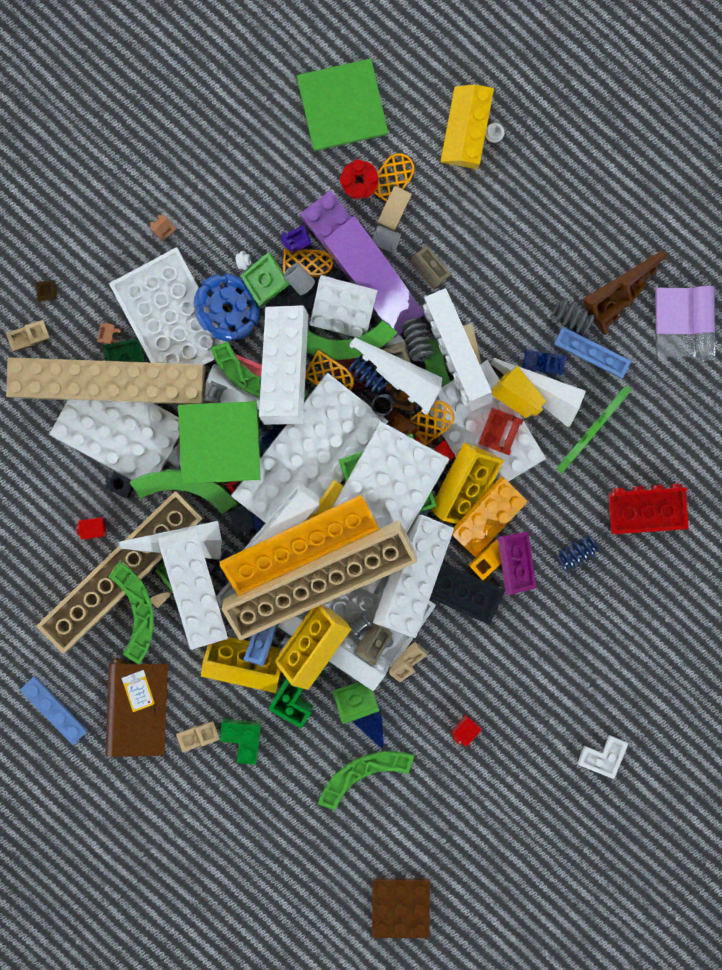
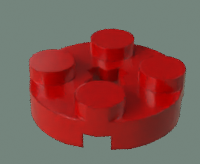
M356 159L343 169L340 182L344 192L350 198L357 200L371 197L378 189L379 177L376 168L371 163ZM363 176L364 183L359 182L356 184V177Z

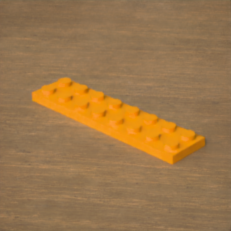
M361 494L220 561V566L235 592L240 596L380 529Z

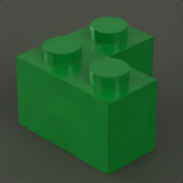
M285 677L273 697L268 710L302 729L312 712L313 705L299 697L303 688L292 686Z
M223 719L220 742L239 744L237 763L257 764L262 722Z

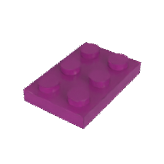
M520 532L498 537L506 595L537 588L529 533Z

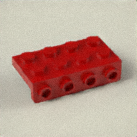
M682 483L670 484L671 488H663V485H652V489L644 490V486L632 487V491H625V488H613V492H608L611 534L689 529L686 498L688 487H682Z

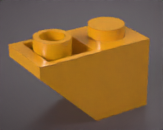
M495 539L468 564L482 580L501 563L498 540Z

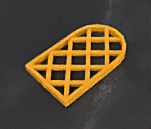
M398 153L391 155L378 171V177H386L387 183H379V194L377 192L374 194L387 202V199L383 196H390V185H397L399 187V184L405 183L401 188L404 189L414 174V164L407 155ZM401 156L402 162L395 163L394 157ZM392 158L393 163L387 164L388 161ZM411 163L412 170H406L405 164ZM403 164L404 171L397 172L396 165ZM393 166L394 173L387 174L386 167ZM384 168L385 174L379 175ZM412 172L410 177L407 179V173ZM404 174L405 180L398 181L397 175ZM395 175L396 182L389 183L388 176ZM387 186L388 193L381 194L380 187Z
M284 249V274L286 272L285 265L290 268L291 265L288 262L292 259L299 263L311 277L325 276L333 268V259L325 251L300 249L294 252V255H291L290 253L292 252ZM299 254L303 257L300 261L295 258ZM312 254L316 257L314 261L308 258ZM327 256L329 260L325 262L322 257ZM305 260L310 263L306 267L302 264ZM318 260L323 263L320 267L315 264ZM312 265L316 268L313 272L308 270ZM327 266L329 269L324 272L322 268Z
M318 350L305 372V378L318 385L320 381H318L316 374L322 373L324 377L326 375L325 372L331 371L332 377L335 379L342 378L343 385L346 388L350 386L349 390L351 391L354 385V378L351 372L349 373L345 366H342ZM321 355H323L324 357H326L327 360H323V361H322V356H321ZM329 361L330 369L324 370L323 363ZM332 362L338 365L339 367L333 368ZM320 364L322 371L316 372L314 365ZM311 367H312L313 373H309V374H308V372L310 371V369H311ZM340 369L341 376L335 377L334 370ZM349 376L351 383L346 384L344 377Z
M434 401L435 408L431 407L430 410L435 411V417L429 416V412L426 415L421 414V410L408 420L412 424H416L418 430L420 426H425V432L418 431L416 433L425 446L447 431L454 423V412L446 402ZM438 404L444 405V410L438 409ZM438 412L444 413L443 419L437 418ZM446 414H451V421L446 420ZM420 417L426 418V424L420 423ZM429 419L434 420V426L428 424ZM437 421L443 422V428L437 427ZM428 427L434 429V435L428 433ZM437 429L442 430L439 434L436 435ZM428 436L433 437L431 440L427 442Z

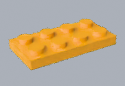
M501 476L455 525L452 536L473 556L477 557L528 501Z

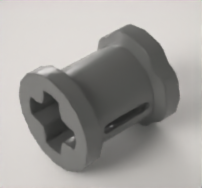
M211 380V388L204 399L213 403H221L220 399L224 390H227V387Z
M363 613L353 623H348L351 631L357 638L360 637V633L373 626Z

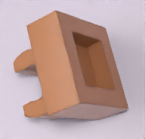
M164 214L162 216L158 215L159 219L155 223H150L151 230L162 242L176 230V227Z
M101 323L97 342L102 344L119 342V340L113 339L112 335L114 332L120 333V330L114 328L112 324Z

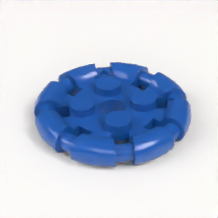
M217 274L207 278L202 282V287L197 289L194 297V308H196L197 312L195 316L200 326L205 331H209L212 337L223 341H231V339L238 341L247 337L253 332V327L257 326L260 319V307H258L257 302L245 283L242 282L243 279L235 275L224 274V276H219ZM220 284H224L225 287L221 289ZM237 287L243 291L241 295L235 291ZM207 292H210L212 296L209 297L207 295ZM247 303H250L251 309H246ZM228 304L231 312H225L222 305ZM204 307H208L209 313L204 312ZM244 319L247 321V324H243L241 321ZM212 322L217 324L218 327L216 328L214 325H212ZM233 326V332H230L228 327Z

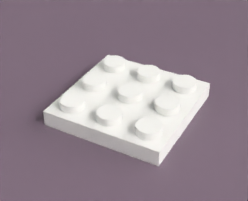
M321 275L310 325L356 338L366 334L378 290Z

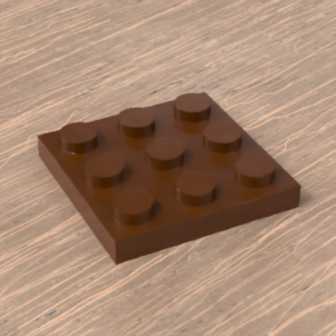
M373 878L372 938H430V879Z

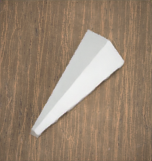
M357 338L350 342V347H354L364 354L362 358L365 361L370 360L377 366L376 371L397 390L401 389L410 396L408 398L410 402H417L423 408L422 412L425 415L429 412L441 390L442 377Z
M493 358L491 363L492 366L496 367L504 375L516 367L513 364ZM519 367L546 400L543 407L564 423L565 426L570 427L586 391Z
M213 364L206 382L204 397L208 395L212 380L227 387V390H224L220 399L221 403L257 401L258 409L260 408L259 397L239 388L225 375L219 365Z
M218 521L125 540L118 542L119 549L161 553L157 538L196 527L204 557L220 559L222 539Z

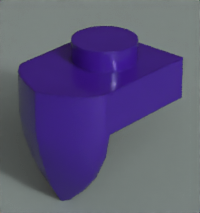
M304 225L289 233L282 232V244L292 253L312 244Z

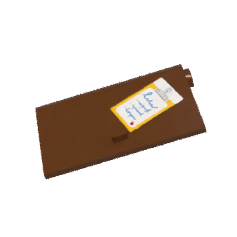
M113 659V662H109L105 755L108 757L164 756L168 664H129L124 662L125 659Z

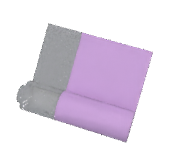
M714 287L655 288L656 357H699L700 361L711 360V357L715 356Z

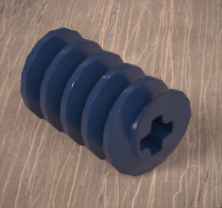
M361 354L349 367L348 372L350 373L355 370L354 377L361 376L360 383L367 381L365 384L366 389L372 386L371 394L379 393L389 382L384 380L381 374H378L376 368L372 369L374 363L367 364V361L361 358Z
M585 536L586 542L580 538L579 545L573 542L572 549L566 546V553L563 550H559V556L556 555L566 573H569V566L574 570L576 569V562L582 566V559L589 562V555L594 559L596 558L595 552L599 553V550L591 536Z

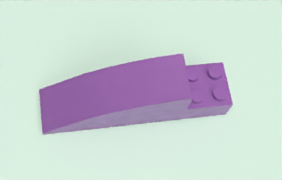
M331 190L300 213L303 222L352 284L378 290L373 311L381 321H386L398 332L394 338L403 332L402 325L404 322L414 318H421L425 315L403 281L355 216H350Z

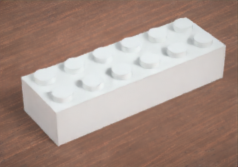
M445 288L424 297L425 304L423 308L425 317L431 324V330L435 339L439 338V349L443 356L446 355V364L449 372H454L453 380L457 390H462L460 392L464 406H469L470 411L492 403V391L447 289Z
M304 306L266 307L259 417L264 425L303 424L308 313Z
M417 515L407 533L416 551L417 563L390 574L373 621L374 624L405 636L416 638L454 528L424 515Z
M196 527L157 538L190 650L228 639Z

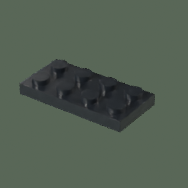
M330 271L329 274L325 275L326 277L342 281V271ZM312 277L315 280V284L303 295H300L292 285L287 286L265 304V309L266 307L304 306L306 310H313L320 277Z
M442 562L430 599L490 625L505 590Z

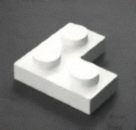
M609 735L602 753L584 746L577 764L614 779L628 743Z

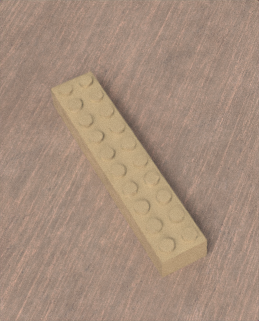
M8 358L6 397L204 404L205 366L201 364Z
M175 491L125 540L196 526L205 518L179 491ZM118 546L36 627L62 654L68 652L126 596L122 588L109 578V575L121 560L128 565L142 580L163 560L161 553L119 549Z
M400 520L240 596L235 593L224 598L221 609L238 639L243 640L417 563L416 551Z

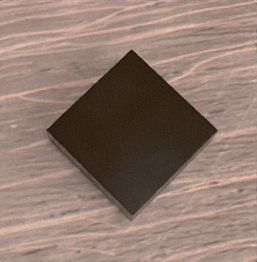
M55 280L35 282L37 301L58 300Z

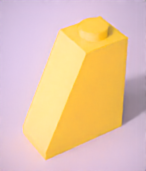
M518 366L506 373L491 389L492 396L524 418L532 414L533 416L538 415L543 410L542 406L546 402Z

